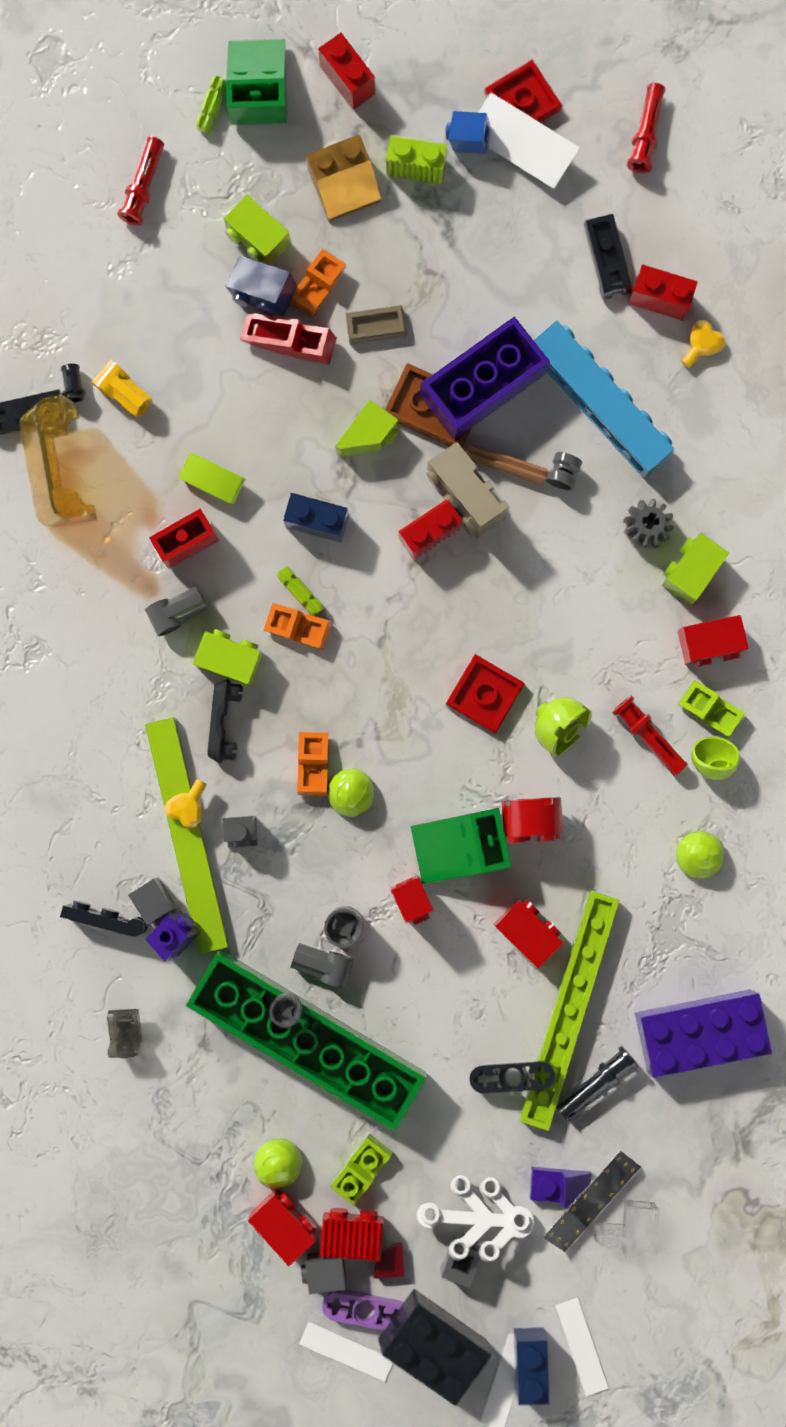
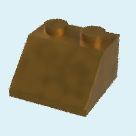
M360 134L306 154L308 172L328 221L381 202L372 164Z

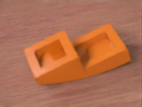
M322 249L306 269V276L298 285L290 303L311 317H314L335 287L346 268V264Z
M272 603L264 631L323 650L332 622L302 613L296 609Z
M299 732L298 795L327 796L329 733Z

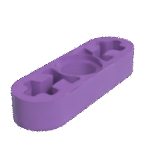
M342 1290L327 1292L323 1298L322 1310L324 1315L333 1321L385 1330L391 1321V1316L382 1314V1321H379V1305L384 1306L383 1313L393 1314L394 1309L399 1310L404 1302ZM334 1298H340V1304L349 1306L350 1300H355L352 1307V1315L348 1314V1307L341 1306L338 1308V1311H333L332 1305L328 1304V1302L331 1303L334 1301ZM368 1302L373 1305L375 1312L371 1317L363 1318L358 1314L357 1308L361 1303Z

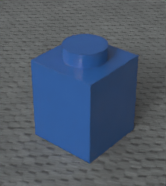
M453 111L451 122H447L445 133L446 140L450 142L453 152L487 154L491 130L487 113Z

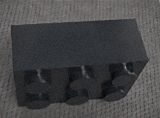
M416 1289L412 1290L378 1338L382 1356L454 1406H457L492 1356L486 1338Z

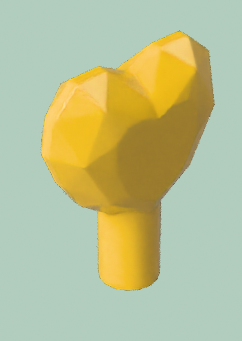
M699 320L692 327L690 334L691 350L681 360L682 364L690 368L700 356H710L720 352L725 346V336L720 332L713 331L711 324L707 320Z
M197 779L189 793L176 795L167 801L164 808L166 816L171 819H179L181 824L187 829L197 827L202 817V806L199 797L207 784Z

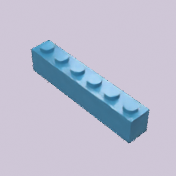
M556 320L534 340L550 360L547 369L548 375L643 479L671 455L675 448L672 446L673 443L670 437L663 431L659 432L653 426V420L650 415L644 410L640 411L633 404V398L625 389H620L613 382L614 378L606 368L599 367L594 361L595 358L592 352L587 347H581L577 343L574 333L568 326H562Z

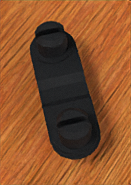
M229 679L215 683L213 691L207 755L219 764L223 762V759L233 761L237 757L236 753H232V750H237V744L235 742H225L223 722L228 711L229 701L239 703L242 700L243 695L237 693L243 692V686L241 684H231Z

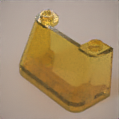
M63 395L41 399L21 416L19 423L35 515L41 524L49 527L97 520L95 505L83 503L76 491L62 488L54 438L68 436V425L73 420L79 419L77 404Z

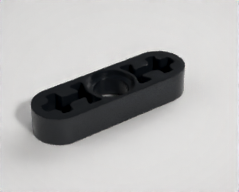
M548 1061L488 1064L474 1068L470 1074L469 1081L471 1087L476 1092L482 1094L545 1090L556 1083L558 1072L556 1067ZM541 1066L544 1067L545 1072H550V1078L545 1080V1084H542V1079L533 1078L529 1079L531 1085H527L528 1073L541 1071ZM510 1068L517 1069L521 1074V1082L517 1086L510 1085L506 1080V1073ZM496 1069H500L499 1081L488 1082L486 1087H484L483 1082H478V1076H481L483 1071H485L486 1076L498 1075Z

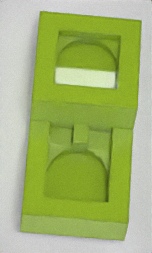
M696 680L692 682L678 703L681 708L728 739L731 738L745 717V712L723 700L719 694Z

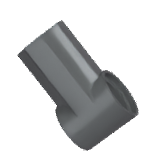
M197 586L171 599L166 598L154 602L145 609V612L157 636L160 637L175 631L181 626V623L208 610V607Z
M299 943L290 968L316 976L326 984L344 989L354 959L337 952L329 951L328 953Z

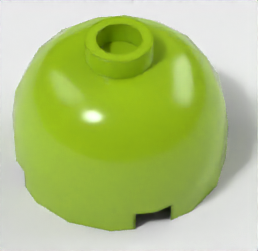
M560 697L549 703L547 701L542 703L536 711L535 735L538 742L551 755H562L581 737L577 734L580 727L583 726L585 729L588 727L592 718V711L584 704L570 697Z

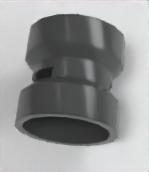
M556 452L552 461L554 464L553 469L548 472L545 481L556 488L571 491L576 482L574 479L575 473L580 471L583 462L578 457L569 453Z
M293 993L280 994L270 1007L272 1021L280 1027L294 1025L299 1020L303 1011L300 998Z

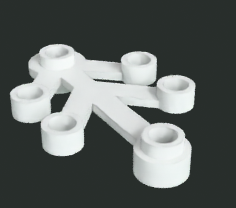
M462 1175L452 1180L450 1188L452 1193L460 1196L473 1212L440 1210L434 1203H424L419 1207L415 1216L417 1224L424 1230H431L439 1223L473 1226L461 1239H456L450 1244L449 1253L455 1260H461L466 1257L469 1248L490 1227H501L503 1229L492 1241H487L481 1245L479 1255L486 1262L495 1260L499 1255V1250L512 1237L524 1238L531 1233L534 1226V1219L530 1211L522 1206H513L499 1191L500 1186L496 1179H485L480 1185V1192L484 1197L491 1198L503 1214L491 1213L470 1189L469 1180ZM456 1181H462L465 1184L464 1191L457 1190L455 1187ZM486 1183H491L494 1186V1193L486 1191ZM426 1210L434 1212V1220L429 1221L425 1218L424 1213ZM516 1216H520L524 1220L523 1227H518L515 1224L514 1219ZM455 1244H461L463 1246V1255H457L455 1253ZM485 1246L493 1248V1257L485 1255Z

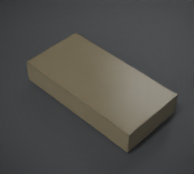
M402 305L345 313L350 344L406 336Z

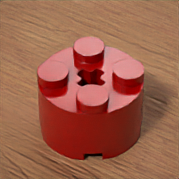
M561 797L501 801L503 829L508 843L530 841L531 836H537L538 842L555 841L560 839V834L564 833Z

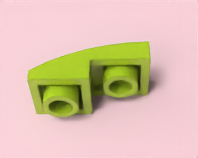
M192 452L189 453L178 477L234 505L246 480Z
M368 1134L331 1183L330 1188L354 1206L371 1185L373 1178L391 1158L393 1152L371 1134Z

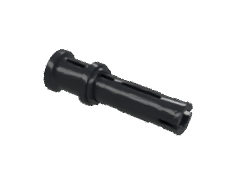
M622 1045L618 1048L619 1052L610 1060L599 1064L598 1071L589 1080L584 1082L569 1097L556 1106L567 1122L571 1121L576 1114L611 1085L613 1087L615 1085L618 1086L620 1084L619 1080L630 1070L639 1068L637 1062Z

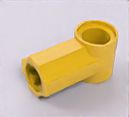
M111 360L92 383L110 400H116L130 414L138 418L149 409L153 400L130 380V376L119 365Z

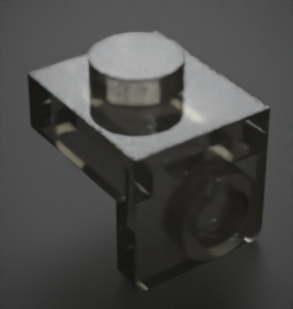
M139 1009L109 1010L107 1014L110 1038L107 1051L108 1057L126 1059L138 1056L142 1042Z

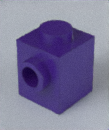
M179 911L167 915L145 940L165 962L178 957L200 934V931L195 927L194 920L188 914Z

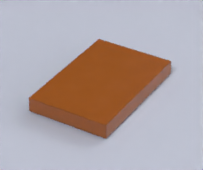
M407 363L385 411L397 418L400 425L449 447L457 442L463 449L472 428L456 440H453L419 396L421 383L433 374Z

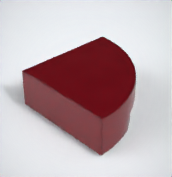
M402 1242L389 1246L381 1254V1261H377L375 1264L374 1279L404 1276Z

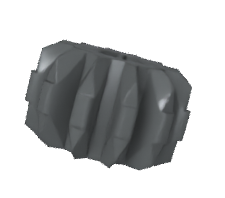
M651 499L648 506L644 500H640L637 503V507L631 506L628 509L631 516H626L623 520L626 525H629L624 533L625 535L634 534L631 544L641 540L642 549H646L649 542L653 548H657L660 545V541L666 542L669 539L666 532H671L674 529V525L668 523L673 518V514L663 513L667 507L666 504L656 508L655 499ZM646 519L652 521L650 524L654 523L650 530L645 527L647 524L643 525Z

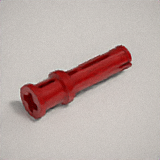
M654 82L647 86L639 130L632 138L633 151L631 157L627 160V167L632 172L648 173L653 167V162L651 161L652 153L658 143L655 133L665 93V86L660 83Z
M147 137L133 183L126 187V199L123 208L119 209L117 213L122 221L134 226L142 225L143 218L141 216L145 204H148L151 199L149 188L162 149L165 146V143L157 137Z
M632 695L629 696L612 711V714L614 716L618 715L629 727L628 732L631 735H638L673 776L677 775L688 763L683 760L651 724V716L649 714L645 715L633 702L635 698Z

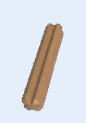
M469 443L465 450L466 454L475 463L540 485L545 483L548 474L546 468L473 443Z

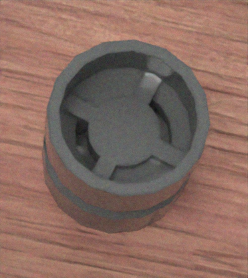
M341 906L334 909L328 915L324 924L326 938L331 944L341 948H347L357 943L364 930L362 915L358 910L350 906Z

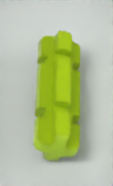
M214 76L211 79L209 85L211 89L207 90L200 110L202 114H199L196 121L197 129L204 133L212 131L213 120L216 119L223 100L221 96L226 91V80L218 76Z
M288 566L278 572L277 578L283 585H287L286 588L302 606H306L305 609L310 615L316 616L323 610V604L317 597H313V593L298 577L295 578V573Z

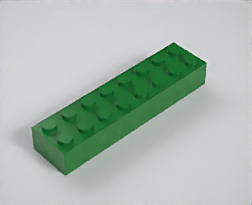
M223 950L215 954L185 1005L186 1007L393 1131L397 1130L426 1079V1071L300 996L298 997L302 1002L303 1011L299 1020L290 1027L276 1025L270 1017L272 1003L280 994L293 992Z

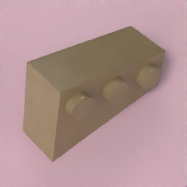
M457 442L428 461L427 469L429 472L426 473L428 479L435 488L441 487L446 494L443 496L444 501L448 499L453 508L461 515V525L469 535L473 533L478 539L506 519L510 506L505 500L501 503L492 492L494 486L489 480L486 482L477 471L478 467Z

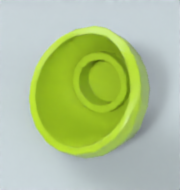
M720 737L700 739L694 744L691 752V760L696 770L703 777L712 780H722L730 777L738 769L741 759L737 747L729 740Z
M351 768L340 771L332 778L328 787V799L332 808L343 816H359L371 807L374 800L375 788L371 778L358 769Z
M704 831L689 833L677 845V864L690 877L698 879L708 878L715 875L722 867L725 849L722 842L713 834Z
M282 1138L266 1142L257 1151L254 1159V1170L259 1182L271 1189H279L291 1185L300 1175L303 1165V1159L297 1146L291 1141Z

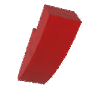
M248 312L240 340L282 355L330 365L337 337L329 328L303 325L297 319Z

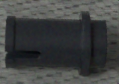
M69 363V370H67L66 365L61 366L65 388L62 392L63 397L66 398L68 403L82 402L86 390L82 388L80 366Z

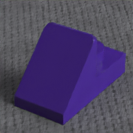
M531 1167L529 1198L533 1201L561 1203L563 1209H568L591 1184L592 1172Z

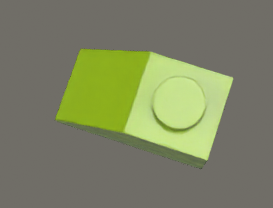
M369 400L335 445L336 453L342 457L381 451L386 444L390 446L399 434L397 430L398 419Z

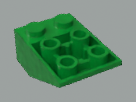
M285 39L228 41L226 100L231 125L287 123Z
M499 808L410 826L422 884L512 867Z

